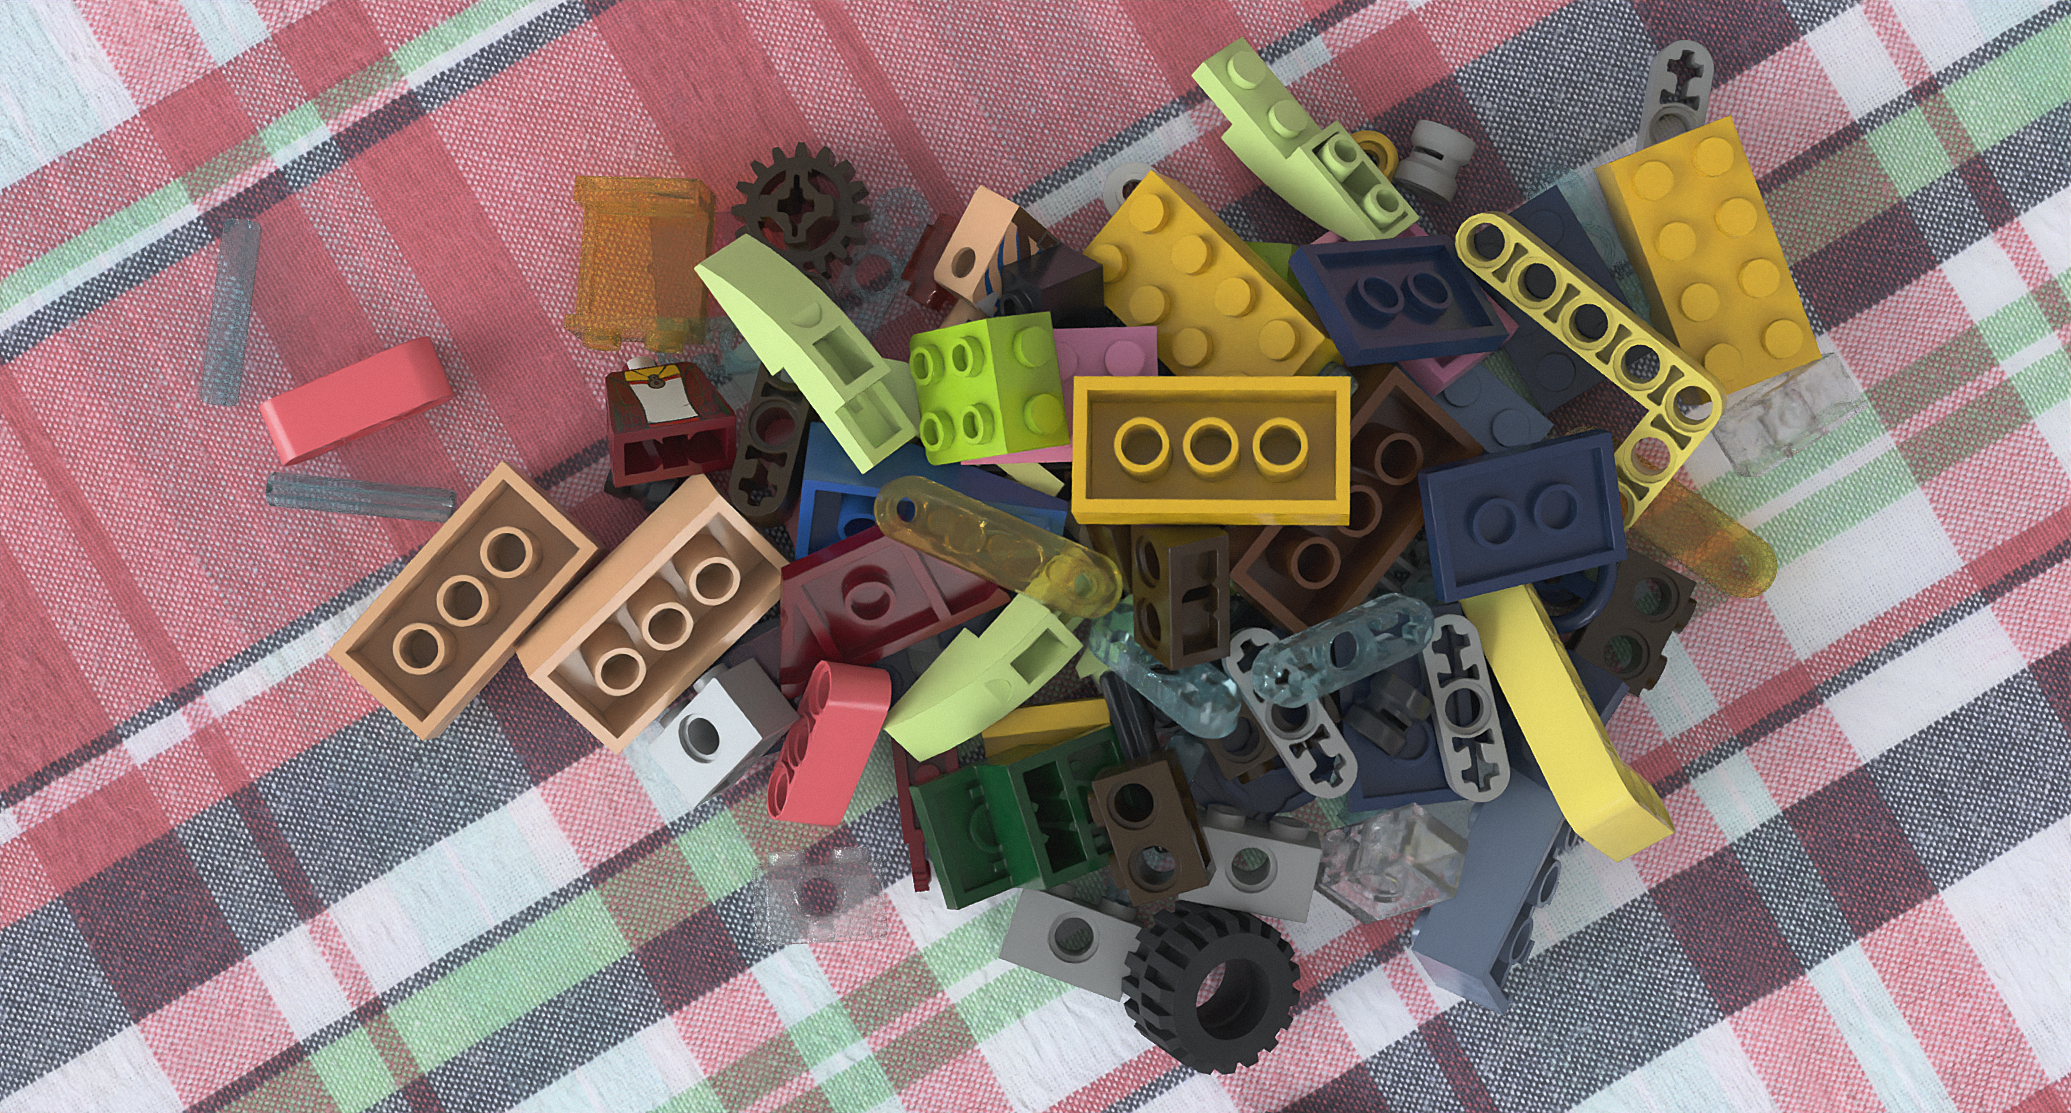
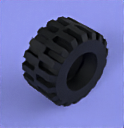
M1186 900L1175 901V911L1172 913L1164 908L1153 916L1156 924L1150 930L1142 927L1135 939L1141 943L1136 952L1128 951L1124 965L1129 967L1131 972L1130 975L1122 977L1121 991L1131 997L1124 1003L1127 1015L1136 1021L1134 1027L1141 1035L1188 1068L1192 1067L1199 1073L1211 1075L1215 1069L1222 1075L1235 1073L1237 1063H1241L1248 1068L1259 1062L1258 1053L1261 1050L1265 1049L1270 1053L1279 1043L1275 1036L1280 1029L1283 1028L1288 1031L1294 1019L1288 1015L1290 1006L1298 1005L1301 991L1294 988L1293 983L1301 978L1300 968L1298 964L1290 960L1295 954L1290 943L1282 939L1281 933L1274 927L1248 912ZM1225 962V972L1219 988L1208 1001L1196 1007L1198 992L1203 981L1215 967Z

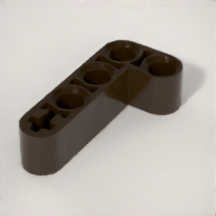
M798 269L844 312L838 295L832 284L825 277L814 272ZM762 361L729 480V495L732 503L752 524L760 528H775L783 525L790 519L797 506L803 483L811 422H818L820 416L796 383L782 381L781 371L772 376ZM779 419H790L795 422L794 432L785 443L779 445L765 443V432L771 423ZM759 458H762L765 461L771 463L769 471L761 463ZM768 479L776 494L774 498L763 497L760 506H758L750 495L753 490L763 491Z

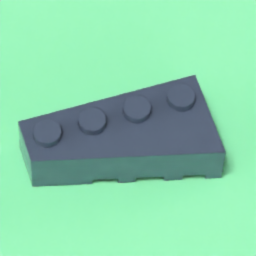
M1511 767L1508 785L1501 795L1488 802L1474 803L1468 819V829L1470 832L1460 852L1454 850L1446 859L1439 879L1442 888L1432 908L1425 907L1420 912L1411 933V942L1414 943L1411 950L1436 986L1502 1016H1505L1513 997L1512 994L1502 990L1511 966L1516 963L1526 965L1535 941L1530 939L1533 930L1532 915L1536 907L1543 908L1546 904L1550 905L1559 885L1561 862L1556 859L1559 849L1566 852L1573 850L1579 836L1568 823L1554 795Z

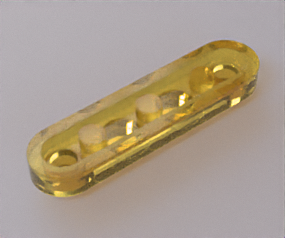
M1576 427L1566 431L1560 437L1597 429L1598 427ZM1612 436L1615 453L1622 445V442ZM1636 453L1638 461L1644 467L1659 470L1657 466ZM1673 477L1629 528L1632 532L1729 597L1752 598L1759 596L1770 588L1776 578L1777 558L1773 549L1766 541ZM1619 491L1622 517H1625L1628 513V502L1622 492ZM1738 554L1744 556L1749 563V571L1741 579L1736 578L1730 570V562Z
M915 475L897 477L887 482L876 496L874 516L880 530L888 538L1077 618H1098L1113 610L1120 600L1123 588L1122 576L1116 564L1107 556L927 478ZM904 497L911 499L916 508L914 518L908 523L902 521L897 514V505ZM1081 573L1086 574L1091 581L1090 592L1083 598L1075 590V580Z

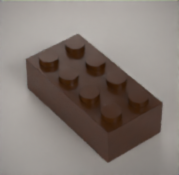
M1388 363L1354 366L1347 375L1350 376L1349 526L1227 525L1223 529L1229 533L1230 587L1287 636L1318 654L1323 652L1425 524L1417 470L1476 457L1485 449L1401 370Z

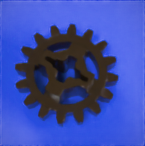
M798 142L795 157L787 158L779 147H775L772 149L773 165L767 168L756 160L750 164L758 177L753 184L740 181L737 183L736 188L747 201L746 204H738L731 207V214L737 221L747 223V225L739 228L734 233L735 237L738 239L744 234H748L771 248L797 269L805 271L817 269L821 276L827 280L831 279L829 263L837 259L849 267L853 263L850 254L846 250L849 244L865 246L868 241L863 232L857 228L858 223L873 220V213L868 206L857 203L869 195L868 189L863 181L850 182L856 170L848 160L835 166L836 156L826 146L819 151L816 158H812L811 151L805 142ZM817 176L832 183L838 189L841 199H835L832 194H820ZM782 182H784L772 195H770L771 192H772L779 184H781ZM807 201L814 211L803 213L802 223L797 226L790 216L800 214L802 204H805ZM763 228H769L772 232H784L783 241L787 245V250L779 249L771 244ZM831 232H835L827 242L818 247Z

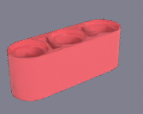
M425 336L396 345L263 402L259 408L282 464L285 467L308 461L442 405L455 396L430 336Z
M823 660L816 665L797 709V714L801 718L789 729L770 776L767 790V808L771 819L832 827L840 824L888 713L891 701V680L886 669Z

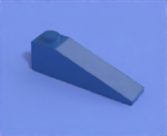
M811 422L794 561L899 514L961 553L971 554L981 562L1059 555L1068 502L977 467L961 465V461L932 465L926 457L925 448L910 442L905 443L866 473L862 474L825 423Z

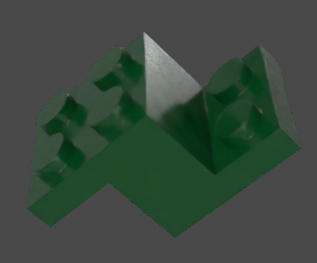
M1113 723L1103 724L1053 744L1018 745L909 786L947 909L959 910L1012 888L1048 890L1109 865V853L1114 852V848L1107 828L1099 829L1093 820L1088 803V791L1094 790L1091 782L1102 768L1125 762ZM1133 783L1124 785L1122 792L1127 804L1136 810H1142ZM1154 846L1146 847L1145 849H1143V851L1153 848Z

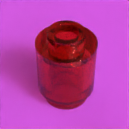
M941 212L934 225H926L900 276L902 281L910 285L905 296L938 313L944 303L954 307L958 301L956 297L934 281V270L960 220Z

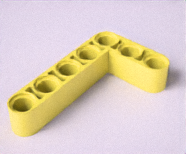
M1488 211L1471 216L1461 224L1456 234L1455 247L1458 257L1462 262L1649 410L1614 453L1619 491L1622 492L1628 502V513L1623 517L1625 532L1634 524L1720 420L1727 403L1724 386L1713 374L1513 217L1498 211ZM1483 223H1491L1497 226L1503 233L1505 239L1504 249L1496 259H1487L1481 256L1475 248L1474 235ZM1533 263L1544 264L1554 272L1556 288L1547 299H1538L1532 296L1526 289L1524 283L1525 273ZM1584 304H1594L1606 313L1608 328L1602 338L1589 339L1577 330L1575 315L1579 307ZM1646 345L1658 354L1660 370L1656 377L1639 379L1628 370L1626 355L1632 346ZM1698 386L1706 390L1713 403L1712 412L1707 418L1694 420L1682 414L1677 404L1678 394L1682 388ZM1653 437L1663 441L1670 452L1668 466L1659 470L1644 467L1638 461L1636 455V445L1640 439Z
M1523 584L1458 600L1467 619L1476 627L1483 652L1562 813L1573 830L1581 838L1617 863L1676 833L1673 821L1652 785L1620 759L1533 584Z

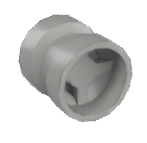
M1420 119L1410 137L1413 145L1412 151L1408 158L1399 162L1392 180L1403 189L1421 198L1438 204L1449 205L1458 188L1455 180L1458 170L1470 162L1476 144L1470 138L1454 129L1433 121Z

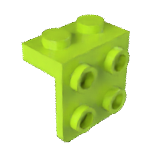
M1050 311L986 318L914 334L911 337L909 343V367L912 378L915 381L921 419L919 427L920 437L925 446L926 457L930 464L941 465L1070 445Z

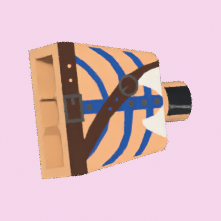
M980 185L934 270V281L958 299L939 329L986 318L1003 317L1000 310V298L1002 296L1001 267L1062 244V242L1021 206Z

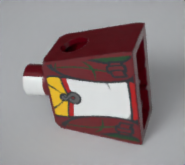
M638 356L629 360L623 366L622 371L611 372L605 377L606 428L615 488L733 469L736 458V414L695 363L684 361L657 365L655 360L650 357Z

